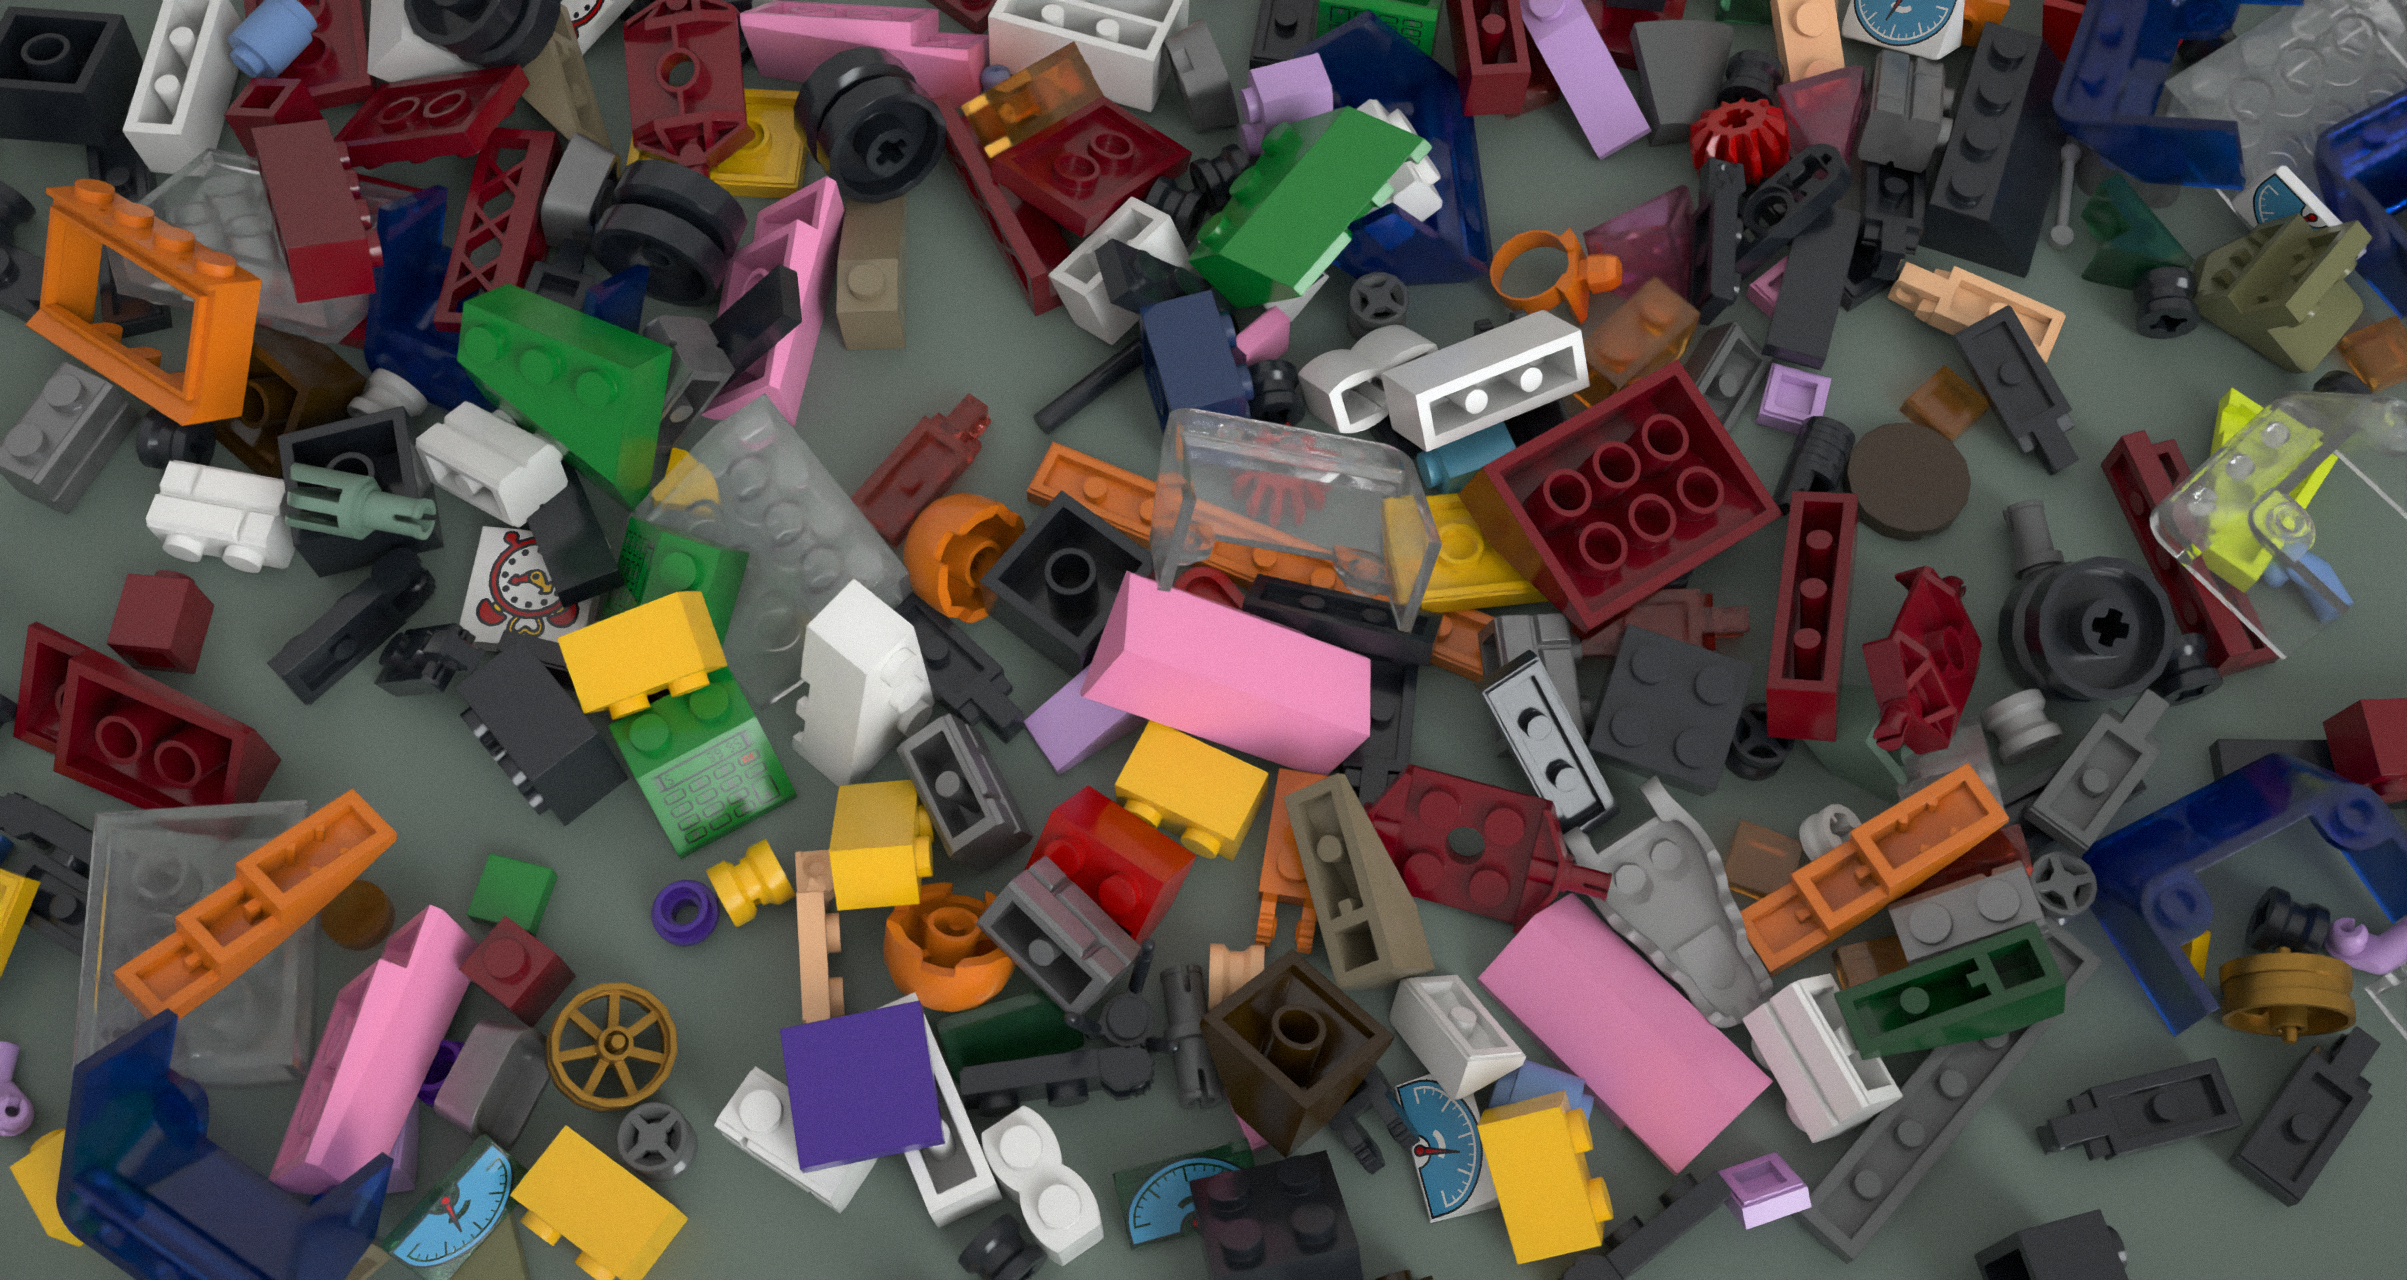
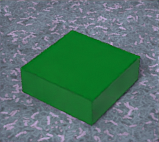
M490 853L466 915L472 922L495 927L506 915L535 937L558 875L552 868Z

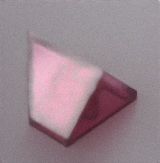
M1851 65L1777 86L1779 105L1782 108L1784 118L1787 120L1791 147L1799 154L1802 150L1814 144H1830L1840 152L1849 166L1866 95L1864 66ZM1819 169L1813 176L1821 181L1829 173Z
M1682 184L1583 233L1588 255L1609 253L1618 256L1622 264V284L1609 292L1697 331V324L1691 323L1689 319H1686L1691 215L1694 213L1688 186Z

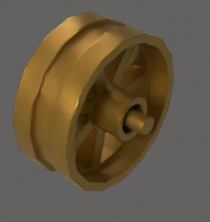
M2279 947L2276 948V953L2244 956L2227 961L2219 967L2220 991L2224 993V999L2221 1000L2222 1024L2233 1030L2254 1035L2282 1037L2284 1044H2296L2297 1037L2330 1034L2345 1030L2356 1024L2355 1000L2350 998V991L2353 990L2352 966L2340 959L2317 954L2291 953L2290 948Z
M626 982L601 983L577 994L553 1020L545 1041L546 1068L556 1089L574 1105L595 1112L622 1111L651 1096L670 1075L678 1053L677 1030L667 1007L648 990ZM607 997L606 1030L602 1031L577 1009L589 1001ZM620 998L636 1003L647 1013L646 1016L628 1029L619 1026ZM567 1020L593 1041L590 1046L559 1051L561 1033ZM652 1023H655L661 1037L662 1053L635 1047L633 1037ZM590 1058L595 1066L581 1090L568 1077L562 1063ZM625 1058L658 1066L651 1080L639 1091L624 1061ZM613 1068L625 1097L608 1099L592 1095L606 1069Z

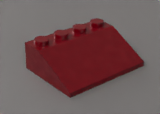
M1678 359L1486 464L1458 494L1491 547L1584 634L1771 524L1783 515Z

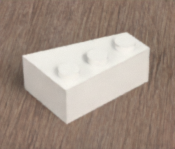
M997 0L988 16L990 66L1003 65L1010 70L1012 75L1049 85H1056L1060 88L1096 98L1103 95L1115 103L1152 112L1172 70L1164 41L1188 27L1189 0Z
M854 578L806 626L800 677L810 684L808 698L804 695L797 701L796 714L805 720L803 732L799 731L793 736L792 749L837 787L839 785L858 784L904 735L911 737L919 732L932 714V706L935 704L915 629L913 625Z

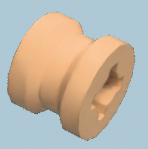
M1210 943L1208 1011L1212 1010L1264 970V945L1251 944L1244 951H1230L1225 944Z

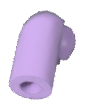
M2407 917L2379 936L2368 933L2367 927L2363 924L2354 928V918H2339L2329 925L2324 939V945L2330 957L2340 959L2352 966V968L2382 975L2388 973L2407 959Z

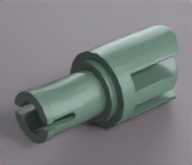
M293 463L290 466L289 477L291 480L343 490L338 491L316 487L288 489V505L299 509L336 515L337 517L312 512L289 513L285 515V526L360 540L367 537L374 530L412 536L420 540H426L432 533L435 520L422 518L423 513L429 515L436 514L435 503L431 499H417L382 492L374 477L300 463Z

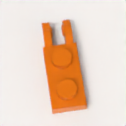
M1279 768L1258 891V899H1262L1255 945L1270 947L1271 940L1275 938L1278 918L1275 914L1277 902L1303 906L1301 919L1297 922L1294 942L1297 944L1296 952L1311 954L1317 915L1284 796L1330 777L1328 775Z

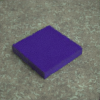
M920 1000L780 1029L799 1169L803 1174L946 1144L923 1006Z

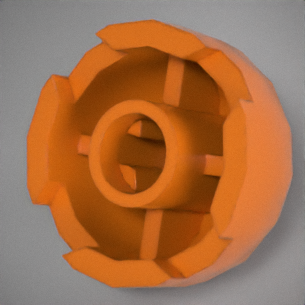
M964 492L950 494L932 502L919 514L911 526L904 545L903 568L913 592L938 612L945 614L949 618H957L965 623H974L990 616L985 611L979 581L1026 530L1023 518L1009 510L1003 503L977 494Z
M941 882L921 885L920 904L894 906V911L886 919L883 951L884 964L898 991L905 996L915 992L922 1006L934 1011L943 1012L976 1009L991 1001L1012 977L1016 966L975 925L997 896L995 894L985 891L984 899L981 901L966 895L952 894L954 883Z

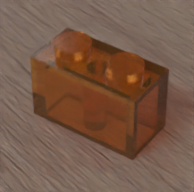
M1073 41L968 101L961 108L989 158H992L1103 96V93L1093 77L1090 67Z
M1654 276L1583 341L1590 387L1572 393V395L1590 408L1679 359L1688 351L1701 313Z

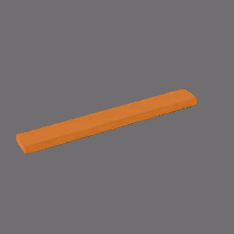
M1054 441L1026 491L1028 501L1046 508L1062 490L1139 546L1193 568L1206 566L1218 569L1235 585L1247 590L1251 588L1257 574H1263L1404 605L1399 581L1395 577ZM1475 609L1441 613L1443 614L1440 636L1430 663L1479 682L1484 676L1477 633L1495 617Z

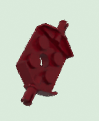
M656 0L623 24L633 146L644 157L683 165L710 178V172L713 167H717L756 138L755 131L747 123L738 32L740 12L734 5L721 0ZM682 62H693L695 68L691 80L683 86H671L669 77L673 68Z
M1925 565L1895 575L1896 581L1900 582L1908 590V594L1893 628L1887 638L1862 645L1876 703L1881 710V720L1873 733V739H1878L1876 741L1877 746L1888 751L1900 748L1904 742L1916 755L1949 748L1978 674L1982 642L1961 602L1962 597L1966 593V586L1961 587L1964 583L1963 580L1956 576H1946L1941 579L1932 567Z
M1408 764L1373 803L1365 802L1363 808L1412 897L1514 923V934H1518L1535 914L1544 910L1558 896V892L1565 893L1566 890L1606 901L1612 873L1573 864L1574 856L1567 854L1558 815L1552 800ZM1458 827L1473 828L1483 837L1485 848L1472 856L1461 855L1450 846L1448 834Z

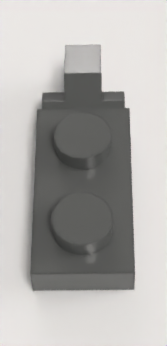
M2147 689L2124 716L2113 708H2110L2106 713L2103 712L2023 817L2075 855L2081 857L2091 847L2161 753L2158 748L2162 743L2151 736L2149 732L2170 706V703Z

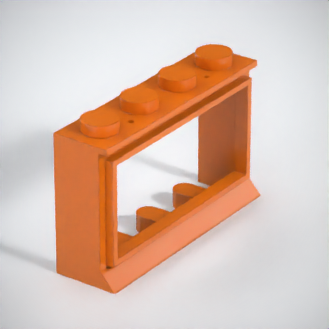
M78 179L74 182V186L46 187L45 193L53 198V205L50 206L40 309L25 326L181 426L241 417L262 279L238 266L234 257L222 252L213 251L196 241L195 235L192 232L173 227L154 216L155 212L153 209L145 205L132 203L117 194L114 186L109 183L95 179ZM102 244L195 300L185 371L167 373L160 369L162 352L152 347L127 348L122 345L123 328L120 325L109 322L93 323Z

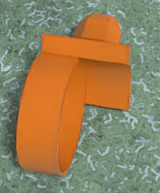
M1570 227L1561 236L1548 230H1530L1515 235L1505 242L1494 255L1489 270L1491 284L1508 309L1512 311L1525 309L1527 315H1530L1540 310L1549 311L1564 301L1573 319L1581 325L1588 317L1589 291L1591 290L1592 294L1611 291L1622 284L1623 275L1622 264L1618 256L1608 253L1590 254L1586 257L1576 235ZM1538 247H1554L1567 254L1569 264L1566 273H1563L1555 285L1542 294L1529 298H1513L1501 292L1500 284L1504 271L1516 257L1525 251Z

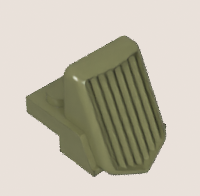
M2299 213L2257 224L2248 236L2232 240L2197 258L2194 267L2197 292L2191 300L2199 306V313L2230 335L2239 337L2288 372L2293 374L2312 372L2363 311V303L2360 297L2344 278L2354 270L2357 265L2355 258L2369 243L2372 236L2358 220L2314 231Z

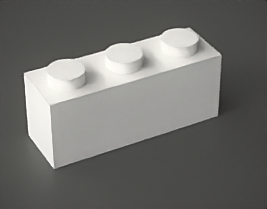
M163 0L123 127V133L151 172L199 176L209 175L225 120L223 114L229 107L239 68L229 56L233 49L229 45L227 37L242 21L229 0Z
M1540 310L1381 373L1392 429L1426 452L1590 387L1581 329L1545 310Z
M914 992L880 1008L919 1000ZM924 1014L946 1144L904 1153L928 1212L939 1229L1003 1198Z

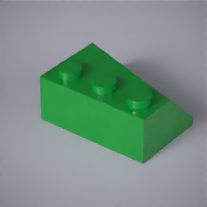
M1350 106L1290 124L1286 121L1274 127L1264 138L1261 144L1264 152L1256 164L1241 173L1231 185L1229 193L1232 195V198L1223 211L1212 216L1202 226L1197 235L1200 243L1187 261L1236 309L1302 297L1352 240V232L1347 228L1348 225L1367 214L1373 207L1380 208L1395 191L1387 182L1404 162L1412 161L1415 164H1419L1433 147L1420 136Z
M509 283L465 301L463 304L457 361L485 398L509 415L527 432L531 434L537 433L553 444L563 455L565 462L632 515L638 518L645 516L673 348Z

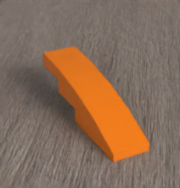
M1966 763L1850 831L1848 841L1793 872L1790 883L1740 911L1746 927L1747 938L1770 977L1773 978L1842 936L1948 866L2008 823L2009 817L1970 764Z
M352 788L235 863V879L175 917L176 931L113 972L115 986L159 1033L163 1032L221 991L290 937L397 840V832Z

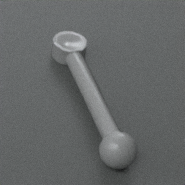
M2066 144L2061 149L2060 162L2063 164L2057 220L2056 226L2052 228L2047 237L2049 246L2057 251L2066 250L2074 239V232L2068 227L2074 168L2075 164L2082 157V151L2076 144Z

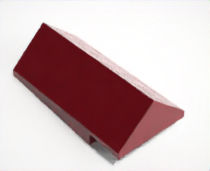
M37 621L28 625L13 737L55 754L53 771L225 845L233 841L282 760L257 731Z

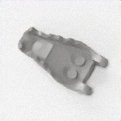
M1654 775L1638 786L1643 800L1651 807L1654 812L1653 814L1595 851L1591 846L1589 837L1576 826L1563 834L1565 846L1569 854L1574 856V864L1612 873L1606 901L1589 896L1611 927L1634 943L1661 972L1676 982L1686 993L1694 1007L1705 1016L1708 1022L1718 1028H1729L1742 1023V1019L1760 1005L1769 1002L1774 990L1773 981L1747 938L1746 927L1730 892L1727 875L1718 851L1699 823L1669 794L1657 775Z

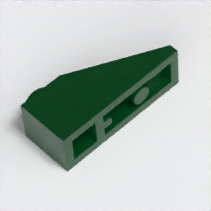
M2034 921L1834 993V998L1861 1059L1867 1060L1998 1037L2063 1014L2065 1010L2066 981Z

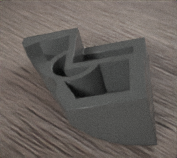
M1658 20L1634 23L1629 36L1642 83L1637 98L1640 110L1652 132L1647 134L1650 147L1689 142V137L1691 136L1690 126L1700 120L1701 112L1715 109L1734 39L1733 26L1701 20Z

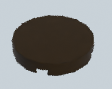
M1905 422L1884 424L1864 434L1852 449L1849 459L1845 464L1842 484L1844 493L1858 494V519L1880 535L1902 541L1920 540L1925 535H1932L1934 533L1937 535L1951 526L1968 501L1971 479L1966 460L1950 440L1932 428Z

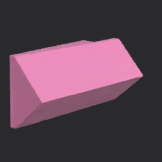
M774 0L740 13V25L760 76L805 83L819 65L839 52L862 46L885 49L900 59L914 76L917 84L925 89L931 98L946 93L955 108L973 111L982 108L983 98L980 92L983 85L980 81L982 71L990 66L989 35L939 32V9Z
M825 176L758 211L753 242L736 250L733 257L728 259V268L725 273L718 317L780 264L797 271L802 322L717 393L701 416L714 420L795 426L837 269L845 209L835 180Z
M1126 571L1080 695L1084 698L1297 771L1329 775L1370 737L1371 659L1309 637L1299 630Z
M1573 892L1535 914L1477 979V983L1563 1072L1585 1079L1583 1092L1594 1097L1593 1103L1621 1131L1627 1126L1675 1177L1773 1082L1771 1078L1720 1030L1708 1022L1704 1015Z
M432 905L427 906L387 939L380 959L339 990L266 1187L278 1191L362 1201L369 1200L419 1093L420 1087L440 1048L441 1040L444 1039L470 983V980L459 968L479 944L443 909Z

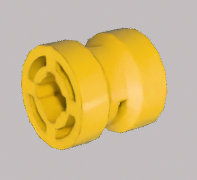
M766 838L748 847L745 857L739 859L740 863L736 866L731 862L723 860L705 870L736 928L755 919L756 905L760 903L763 906L768 903L780 905L796 896Z

